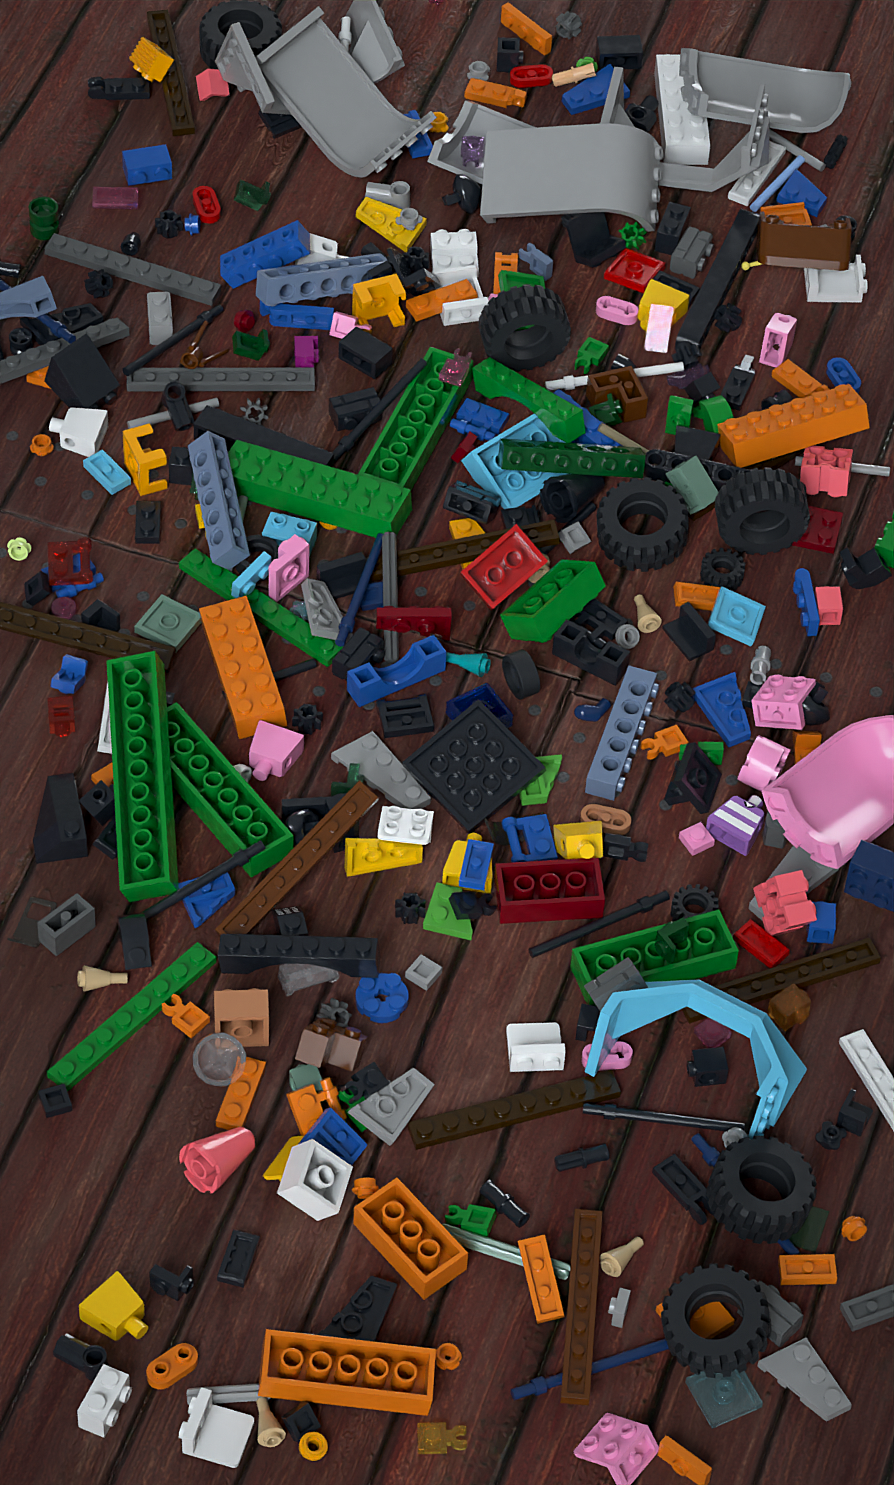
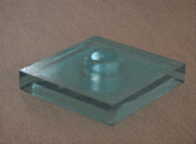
M738 1370L731 1371V1376L723 1378L722 1373H716L715 1378L706 1377L704 1371H701L699 1375L694 1374L686 1377L685 1383L712 1429L762 1408L763 1402L745 1371L741 1373Z

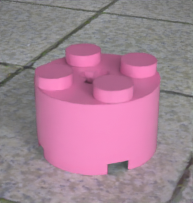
M758 735L747 755L746 762L742 766L737 780L762 792L764 788L780 776L791 750Z

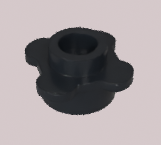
M825 1121L822 1123V1130L815 1135V1140L825 1149L837 1150L840 1148L841 1140L847 1136V1132L844 1128H838L832 1122Z

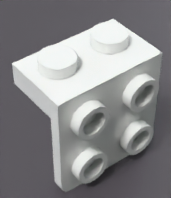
M383 806L377 837L380 840L422 845L431 843L434 812L423 809Z
M524 1023L509 1024L507 1026L506 1034L510 1072L563 1070L565 1044H561L559 1024Z
M201 1388L198 1396L192 1397L188 1409L190 1414L188 1422L183 1421L179 1431V1438L182 1439V1451L184 1454L235 1468L241 1461L254 1426V1418L248 1414L213 1405L212 1390Z

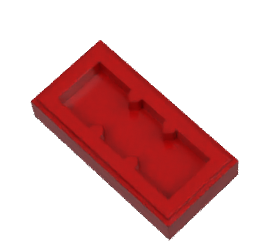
M751 919L733 934L734 941L769 968L776 967L789 955L790 949Z

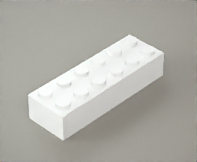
M656 55L654 77L656 96L659 103L658 114L663 162L679 165H708L710 139L707 117L691 114L687 109L688 102L683 101L681 87L684 86L683 77L679 76L680 55Z

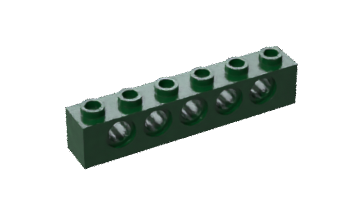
M500 438L498 463L501 469L643 478L646 455L640 447Z

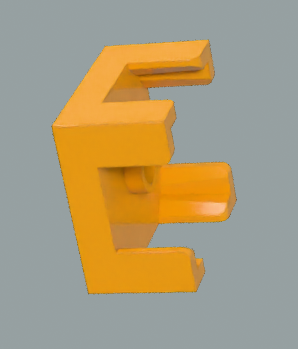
M397 274L353 284L352 316L358 317V325L368 324L367 320L388 315L394 327L405 325V316L399 306V297L402 300H406V292ZM363 329V331L368 333L372 332V330Z
M150 423L123 431L124 464L140 496L167 489L166 479L149 483V469L167 464V458L163 449L151 451L150 448L142 450L137 440V437L153 433Z

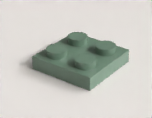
M161 594L134 627L135 633L153 642L175 647V653H177L202 622L199 612Z

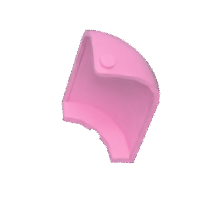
M894 715L868 718L850 724L835 733L762 790L766 807L772 819H777L785 830L783 835L796 848L801 847L811 854L810 858L822 865L839 869L853 857L861 840L871 843L894 824Z

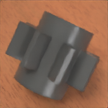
M567 11L565 14L561 13L556 18L558 22L555 26L556 31L561 37L571 39L581 32L579 27L582 23L577 14Z
M248 398V405L246 407L240 406V409L245 412L241 418L248 419L250 422L261 425L260 421L262 418H269L263 413V411L267 410L268 406H260V398H257L256 402H251ZM253 407L255 410L260 409L257 412L258 417L256 418L253 415H249L251 413L250 409Z
M334 998L330 999V1003H321L322 1008L317 1017L334 1020L336 1025L340 1027H348L347 1023L352 1014L346 1010L348 1007L347 1003L339 1002Z

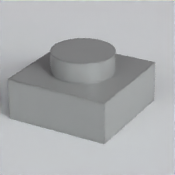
M579 522L558 533L569 554L591 542Z
M420 955L407 969L405 978L427 991L442 974V967L425 956Z
M620 1288L617 1298H611L608 1313L613 1314L612 1326L623 1327L631 1290Z

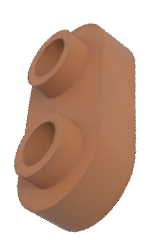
M589 804L581 811L580 822L602 821V833L625 835L630 830L631 817L624 810Z

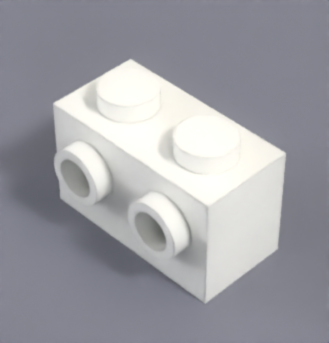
M103 1364L77 1410L78 1426L105 1438L109 1428L115 1425L123 1403H126L131 1395L132 1387H130L128 1374Z

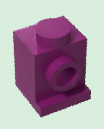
M295 336V368H314V363L319 362L318 336Z

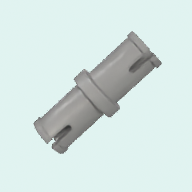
M759 646V649L755 651V657L751 661L752 673L750 680L756 685H761L763 681H766V673L770 670L771 663L769 659L771 657V650L767 646Z

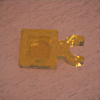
M446 1422L417 1423L418 1454H447V1446H452L456 1450L467 1449V1440H458L456 1438L459 1435H466V1426L458 1425L451 1430H446Z

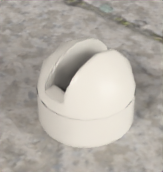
M243 764L233 766L248 783L252 774L251 768Z

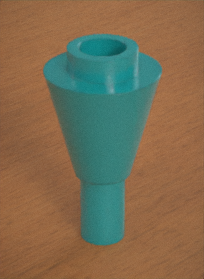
M446 653V662L458 664L479 677H483L490 670L491 660L488 659L487 653L462 655Z

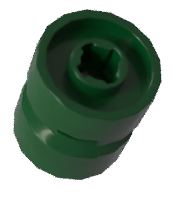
M38 197L29 204L30 232L33 237L40 240H50L54 233H59L58 204L50 197Z

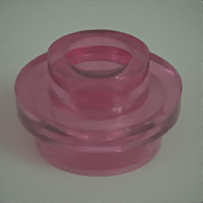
M68 597L57 598L51 605L52 613L57 617L70 619L76 612V603Z

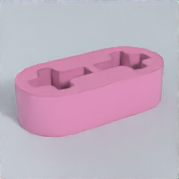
M602 296L597 300L596 314L613 322L632 325L638 319V307L627 301L610 296Z
M616 1042L598 1071L628 1067L632 1061L633 1050L631 1046L625 1042ZM592 1044L585 1046L582 1052V1064L585 1068ZM617 1052H621L624 1058H619Z

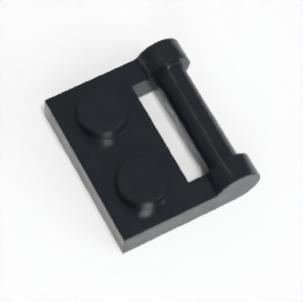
M420 694L416 698L386 702L384 699L376 700V709L384 738L434 732V724L426 694Z

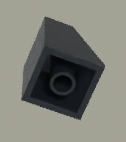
M84 334L51 357L44 380L69 408L100 410L105 404L110 405L117 399V392L120 386L87 334Z

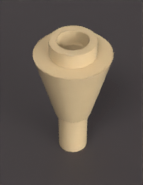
M643 595L635 596L638 629L644 633L657 630L661 625V618L646 604Z
M85 965L82 971H78L77 976L78 986L82 987L84 992L110 984L127 983L128 979L127 973H110L109 971Z
M635 1237L627 1245L601 1254L600 1263L602 1270L613 1277L620 1276L632 1258L633 1253L644 1245L643 1240L640 1237Z
M260 1397L256 1400L259 1411L257 1440L262 1446L275 1447L284 1440L286 1433L270 1411L267 1398Z

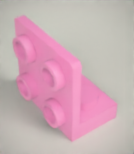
M769 676L751 700L755 726L802 730L805 726L802 703L816 685L815 679L804 676Z
M606 1413L573 1452L578 1458L607 1467L616 1485H631L658 1453L659 1446L648 1425Z

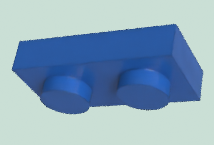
M468 839L459 878L460 887L485 890L494 843Z

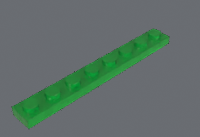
M196 548L179 562V569L227 601L235 599L231 595L232 583L238 576L226 568L212 563L211 558ZM256 588L249 595H244L247 596L254 619L327 668L332 664L333 658L343 648L337 646L333 639L313 636L309 623Z
M198 942L195 943L47 1071V1077L56 1085L65 1084L68 1092L162 1010V1003L167 1005L171 1003V995L176 994L179 996L216 964V956Z

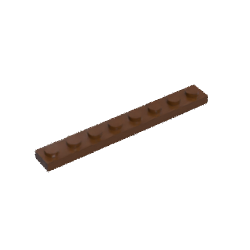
M359 780L222 921L215 931L220 936L221 934H249L379 800L378 797Z
M575 1209L560 1403L589 1405L602 1211Z

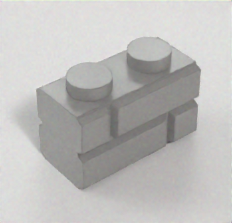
M169 292L147 293L149 340L151 345H159L173 335Z

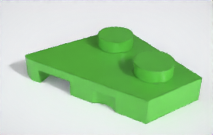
M562 754L536 757L545 766L546 772L519 793L522 806L547 803L562 764Z
M437 882L423 922V929L472 940L473 930L470 919L457 920L448 899L454 892H463L462 888Z

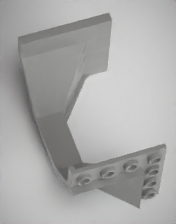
M353 0L345 16L351 18L350 32L352 38L348 53L369 79L376 84L405 66L402 60V51L399 46H396L393 40L392 29L387 26L384 20V12L381 7H378L376 0ZM240 23L232 24L215 60L223 80L253 91L262 113L292 115L267 85Z
M614 67L600 123L634 127L624 111L623 68ZM760 84L750 131L714 169L660 162L659 167L661 168L662 177L661 181H658V185L712 192L768 164L770 117H768V109H764V107L767 108L768 104L765 84Z

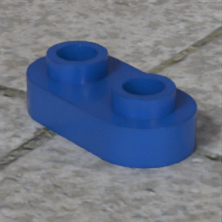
M832 358L829 360L826 374L834 386L850 384L859 393L861 380L850 363L843 358Z

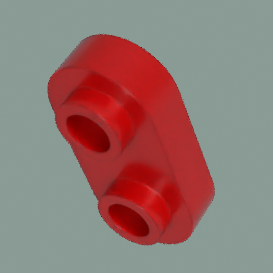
M543 64L518 66L510 71V83L517 88L546 86L552 82L553 70L551 67Z
M209 186L195 188L193 190V203L197 215L200 216V220L208 224L217 222L221 217V208L215 191Z

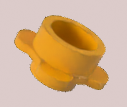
M433 112L437 118L431 122L433 127L428 131H448V117L442 112Z

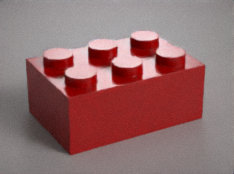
M516 524L459 574L487 607L492 610L544 566L548 560Z

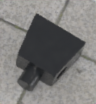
M677 425L674 453L690 457L697 456L699 459L713 462L719 449L721 434Z

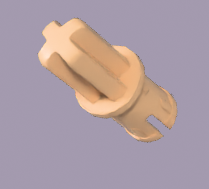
M593 63L576 68L572 66L570 70L553 74L552 80L554 86L557 87L571 82L578 83L577 81L595 77L596 74Z

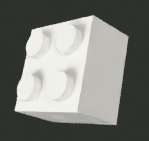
M308 1140L291 1148L277 1194L319 1221L339 1213L353 1166L315 1140Z

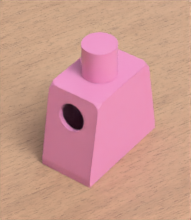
M780 313L773 315L765 329L759 363L777 367L785 361L793 343L797 324L796 318ZM779 344L780 348L778 351L773 348V345Z
M259 720L249 752V765L255 768L253 776L260 781H265L269 774L278 777L284 776L304 751V735Z

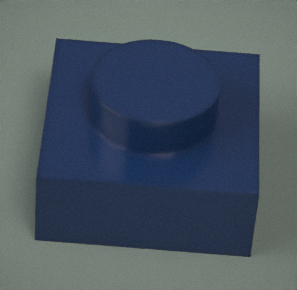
M383 582L368 584L360 604L362 611L383 608Z

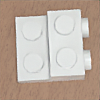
M441 229L431 233L432 271L476 265L477 277H479L476 232L461 229L458 232L448 233L446 230Z

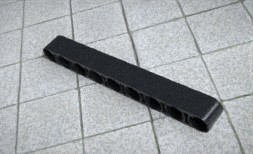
M744 209L739 210L679 330L675 346L681 342L690 341L691 345L696 343L699 350L701 349L715 321L714 313L719 306L723 305L741 268V264L744 262L758 234L759 214Z

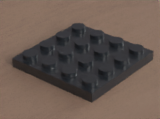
M479 699L402 762L403 767L468 834L474 832L546 772L545 766Z

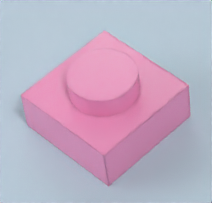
M701 822L679 832V839L692 856L714 846L715 839Z

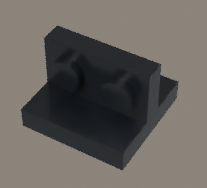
M695 742L686 745L682 759L677 761L664 800L669 806L690 801L700 814L709 813L722 774Z

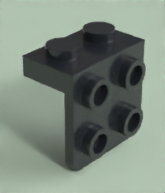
M604 212L579 213L566 222L576 263L592 268L597 267L604 260L618 255L621 250L626 248L624 239L610 235Z
M392 247L387 249L389 254L386 257L387 261L392 266V269H395L404 290L408 294L417 297L441 287L440 281L435 275L425 268L412 274L405 257Z

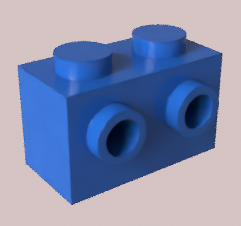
M166 144L122 151L123 170L128 186L172 179V162Z

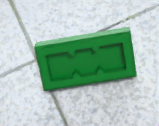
M670 396L665 433L675 435L677 425L690 428L694 400Z

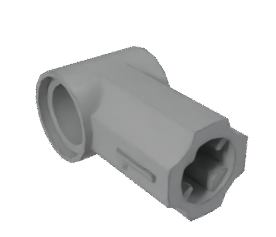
M396 181L391 185L368 182L365 197L403 210L410 207V186L404 181Z

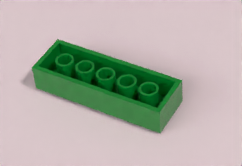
M720 910L685 919L689 924L687 940L676 945L675 961L670 964L664 957L659 956L655 949L657 931L666 924L573 948L570 967L586 1004L596 1006L584 985L595 980L596 977L628 957L645 982L695 980L735 969L739 950Z

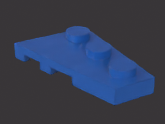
M611 64L595 73V77L587 78L562 95V103L571 115L605 105L614 70ZM624 83V99L630 97V90Z
M735 672L692 688L696 692L692 697L728 748L749 740L751 736L746 712L741 702L740 689H738Z

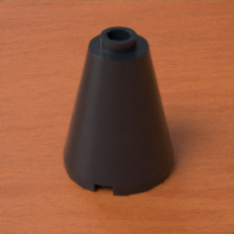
M566 474L550 477L542 483L544 486L540 489V501L545 512L548 515L552 514L556 518L554 519L556 522H569L603 491L605 486L604 478L599 475Z

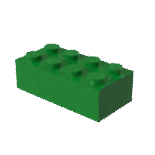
M561 559L501 613L500 616L511 639L544 643L553 637V634L558 631L566 619L570 620L575 614L581 612L590 600L595 599L606 585L595 562Z

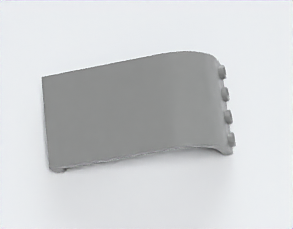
M318 6L255 58L267 85L326 157L345 173L354 177H366L374 170L378 173L386 167L387 163L385 161L389 157L394 160L403 152L400 149L402 146L406 145L408 148L417 141L416 135L419 132L424 135L433 127L431 122L437 117L430 111L421 119H411L397 111L320 17L324 12Z
M600 123L487 131L480 216L486 223H496V218L611 212L626 215L637 220L646 232L655 231V224L659 221L657 202L660 201V190L658 188V181H661L662 177L659 163L663 158V149L649 133L621 124Z

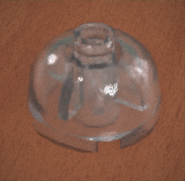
M214 1032L203 1037L196 1044L193 1052V1067L197 1076L205 1083L214 1086H227L236 1082L245 1069L246 1052L242 1043L233 1035L225 1032Z

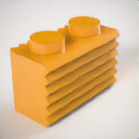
M144 37L141 38V41H138L134 52L131 53L132 56H129V59L134 63L133 68L142 73L141 75L151 82L154 79L161 82L174 62V59L162 50L161 47Z

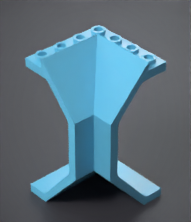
M701 980L645 982L648 986L646 989L613 992L599 1015L585 1073L593 1077L596 1075L621 1035L684 1007H689L750 1038L760 1087L756 1095L761 1097L748 1137L750 1139H753L754 1136H764L765 1128L774 1127L807 1071L805 1065L767 1013Z

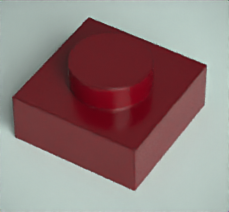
M469 431L456 448L451 459L459 463L464 456H467L476 448L472 444L478 436Z

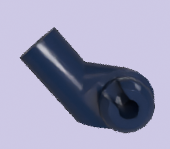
M602 698L596 706L578 705L574 710L576 718L583 721L596 722L608 711L611 703L607 699Z

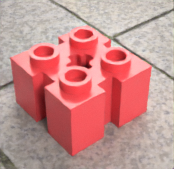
M814 445L805 448L801 464L800 481L805 485L806 493L816 495L819 491H826L832 497L847 496L851 477L853 449L834 448V450H827L824 446Z
M802 870L774 876L765 883H761L753 888L758 907H762L764 913L762 920L765 931L772 936L796 931L804 925L817 920L816 907L811 900L808 901L806 892L809 889V884Z

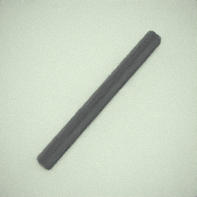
M388 531L382 536L383 607L393 606L398 608L397 537L394 532ZM384 630V660L387 663L393 664L399 659V632Z

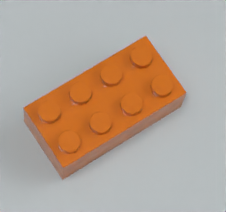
M395 1178L354 1207L353 1224L423 1300L467 1270L468 1252L398 1178Z

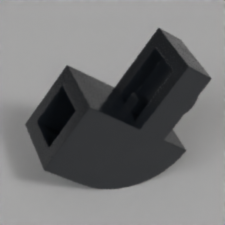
M848 547L839 552L843 559V562H841L842 570L852 588L864 589L873 587L892 576L884 557L875 548L859 557Z
M142 912L117 916L125 970L151 967L149 935L145 914Z

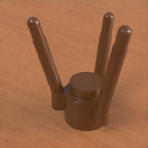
M208 321L203 322L192 344L181 357L180 363L188 369H195L197 366L203 368L207 363L229 351L225 348L205 359L203 358V351L197 347V344L208 325Z

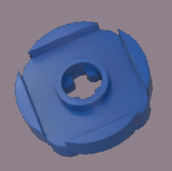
M379 973L378 978H361L355 996L357 1010L360 1014L363 1015L364 1013L370 1017V1020L373 1022H392L398 1019L400 1013L404 1009L406 1010L408 1006L407 987L401 981L400 976L395 973ZM380 994L387 996L384 1002L375 997Z

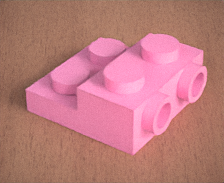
M296 534L280 544L278 547V559H274L268 568L269 598L275 602H278L309 576V544L304 538L298 537Z

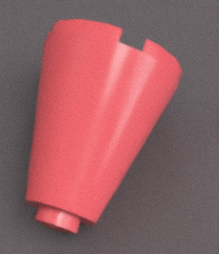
M237 1127L186 1144L180 1150L179 1156L180 1164L184 1162L187 1168L184 1171L186 1178L200 1192L210 1191V1193H214L254 1150L255 1137L250 1130L244 1127Z

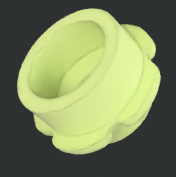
M24 538L11 539L7 544L9 555L14 560H24L28 553L31 552V545Z

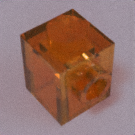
M793 983L770 999L767 1014L786 1031L796 1023L801 1024L808 1018L811 1000L804 990H800Z

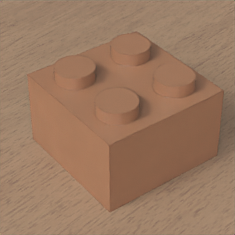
M253 988L249 990L225 989L214 991L215 1048L269 1046L268 990Z

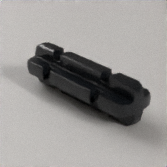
M841 134L836 136L835 141L824 158L825 168L833 169L843 149L847 145L848 138Z

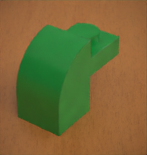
M721 395L699 401L700 405L692 409L694 417L703 419L705 431L719 434L717 424L734 418L728 402Z

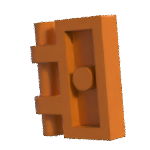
M330 1077L320 1080L323 1091L316 1093L314 1085L309 1084L286 1094L301 1136L306 1135L323 1113L320 1102L327 1100L329 1108H332L346 1122V1112L344 1109H341L337 1095H339L336 1086L333 1087Z

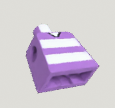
M752 795L748 801L738 796H733L708 817L706 829L713 838L747 856L763 826L765 816L764 811L761 810L763 801L755 795Z

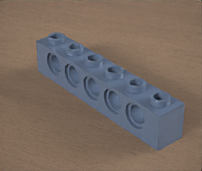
M381 253L257 270L256 297L267 306H276L278 303H297L299 300L305 299L317 300L319 297H338L340 294H353V284L368 281L367 271L385 262L387 259Z
M207 431L190 443L188 449L202 511L206 539L208 540L210 558L212 563L230 570L250 556L225 439Z
M628 665L587 775L585 793L614 801L617 792L623 791L626 779L623 777L624 772L629 773L632 765L631 753L636 754L639 745L637 737L638 735H643L646 726L644 718L645 716L649 717L653 706V702H650L651 698L656 699L660 684L656 683L657 673Z

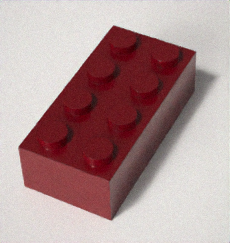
M599 857L495 864L494 885L500 924L603 917L605 896Z

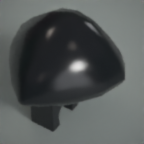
M457 174L452 184L454 192L443 196V203L449 206L458 202L463 211L474 214L480 202L481 188L470 177Z
M817 681L802 703L805 725L808 726L824 724L830 720L829 709L822 703L828 691L824 689V685Z
M298 810L286 818L285 826L294 835L293 843L297 845L320 820L318 815L310 810Z

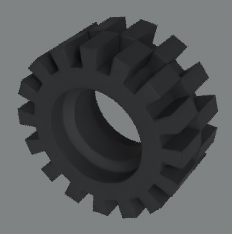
M719 548V552L713 549L711 554L707 552L702 559L701 582H704V585L722 586L729 590H737V587L742 585L745 572V562H743L742 556L738 558L739 553L736 551L734 554H731L732 549H727V552H724V548ZM726 568L731 572L723 574L715 571L714 569Z
M689 884L686 890L684 887L679 888V893L676 891L672 899L670 913L671 917H673L672 921L718 910V898H714L715 893L713 891L708 893L709 888L704 886L703 890L700 889L699 884H696L695 888H692V885ZM698 905L704 909V912L699 914L690 913L685 909V906Z

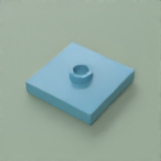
M721 586L708 621V626L715 631L752 646L766 606Z

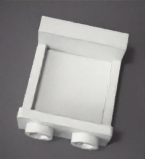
M856 255L855 262L850 263L849 269L844 271L804 268L807 302H862L863 293H867V279H863L866 267L865 263H861V255Z
M476 265L432 271V274L440 281L441 287L439 288L467 279L478 293V297L475 299L443 303L442 313H440L443 325L479 321L481 311L485 305H488L489 300L488 297H483L477 279Z

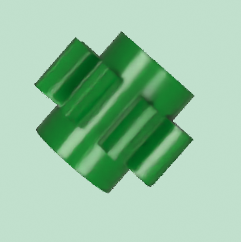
M635 222L634 225L626 223V226L619 230L622 235L621 239L625 240L626 248L630 250L631 248L640 250V246L647 242L643 237L647 232L644 228H640L638 222Z

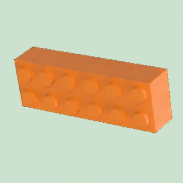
M850 384L838 385L834 389L827 391H818L808 397L795 398L791 402L773 405L769 409L750 412L746 416L730 418L723 423L717 424L718 432L721 434V449L734 466L739 468L870 428L867 404Z
M247 596L199 608L202 627L225 693L238 738L243 739L255 735L259 720L279 727H286L287 721L284 706Z
M266 1329L262 1344L258 1396L428 1416L433 1400L436 1349Z

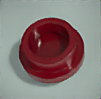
M246 309L237 312L234 318V326L240 332L246 333L254 326L255 319L252 311Z

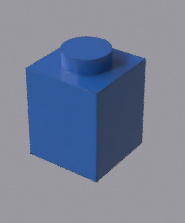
M813 902L816 907L817 920L807 925V942L833 944L836 930V903Z

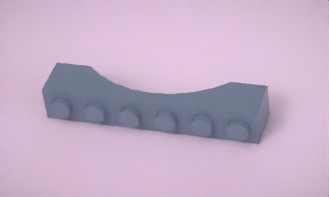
M44 276L0 292V319L38 317L57 309Z

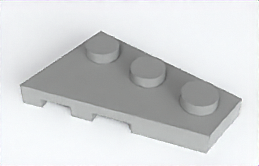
M306 578L301 587L311 634L336 640L339 633L338 626L343 616L325 582ZM352 633L348 635L346 642L353 636Z
M412 1068L380 1091L351 1108L347 1113L390 1146L435 1084L415 1068Z
M807 1338L758 1361L757 1367L764 1372L768 1371L778 1379L777 1382L784 1388L788 1387L800 1397L801 1402L826 1422L851 1409V1402Z

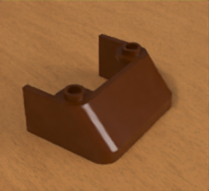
M760 212L756 243L758 262L773 266L838 271L848 270L852 231L850 218H845V221L835 220L834 223L829 224V227L784 224L779 219V216L766 215L765 218L764 212Z

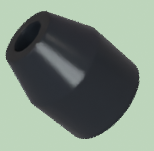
M131 232L124 237L120 246L124 254L129 256L137 254L141 246L140 235L136 232Z
M619 353L611 366V370L632 366L635 369L636 365L630 358Z

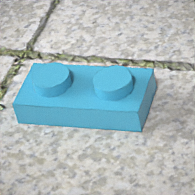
M103 450L83 460V467L111 495L131 484V477Z
M264 551L232 583L231 595L235 598L249 595L254 590L256 583L269 575L268 568L272 557Z

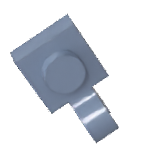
M532 243L527 244L528 252L521 248L519 249V258L530 264L531 271L539 276H543L545 281L552 277L553 260L548 255L536 249Z

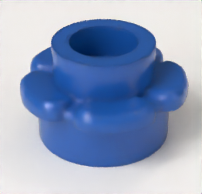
M192 213L189 214V218H185V231H190L191 236H193V233H200V216L193 215Z

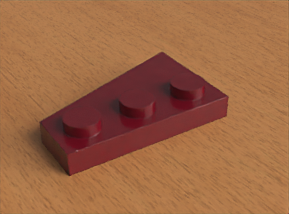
M384 606L383 608H377L376 628L401 633L414 630L420 632V636L429 637L430 633L441 635L442 640L449 641L451 608L443 606L420 608L418 606L395 608L393 606Z

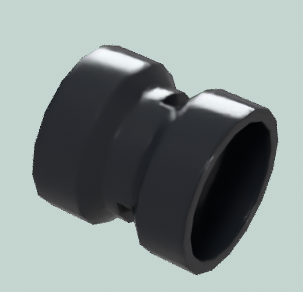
M781 389L775 392L773 397L768 396L763 399L761 407L762 410H765L773 405L791 402L793 399L786 390Z

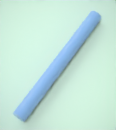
M800 155L797 156L750 205V209L756 212L784 184L794 170H797L805 162V159Z

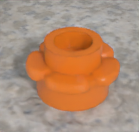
M45 434L33 437L32 444L30 445L31 452L36 453L38 456H45L51 453L54 448L50 437Z
M374 1178L354 1180V1188H352V1192L359 1199H366L379 1190Z
M848 1217L842 1223L841 1234L843 1237H847L849 1241L860 1239L867 1231L865 1220L861 1217Z
M451 1343L440 1345L435 1354L436 1365L442 1370H454L459 1366V1361L462 1359L459 1349Z

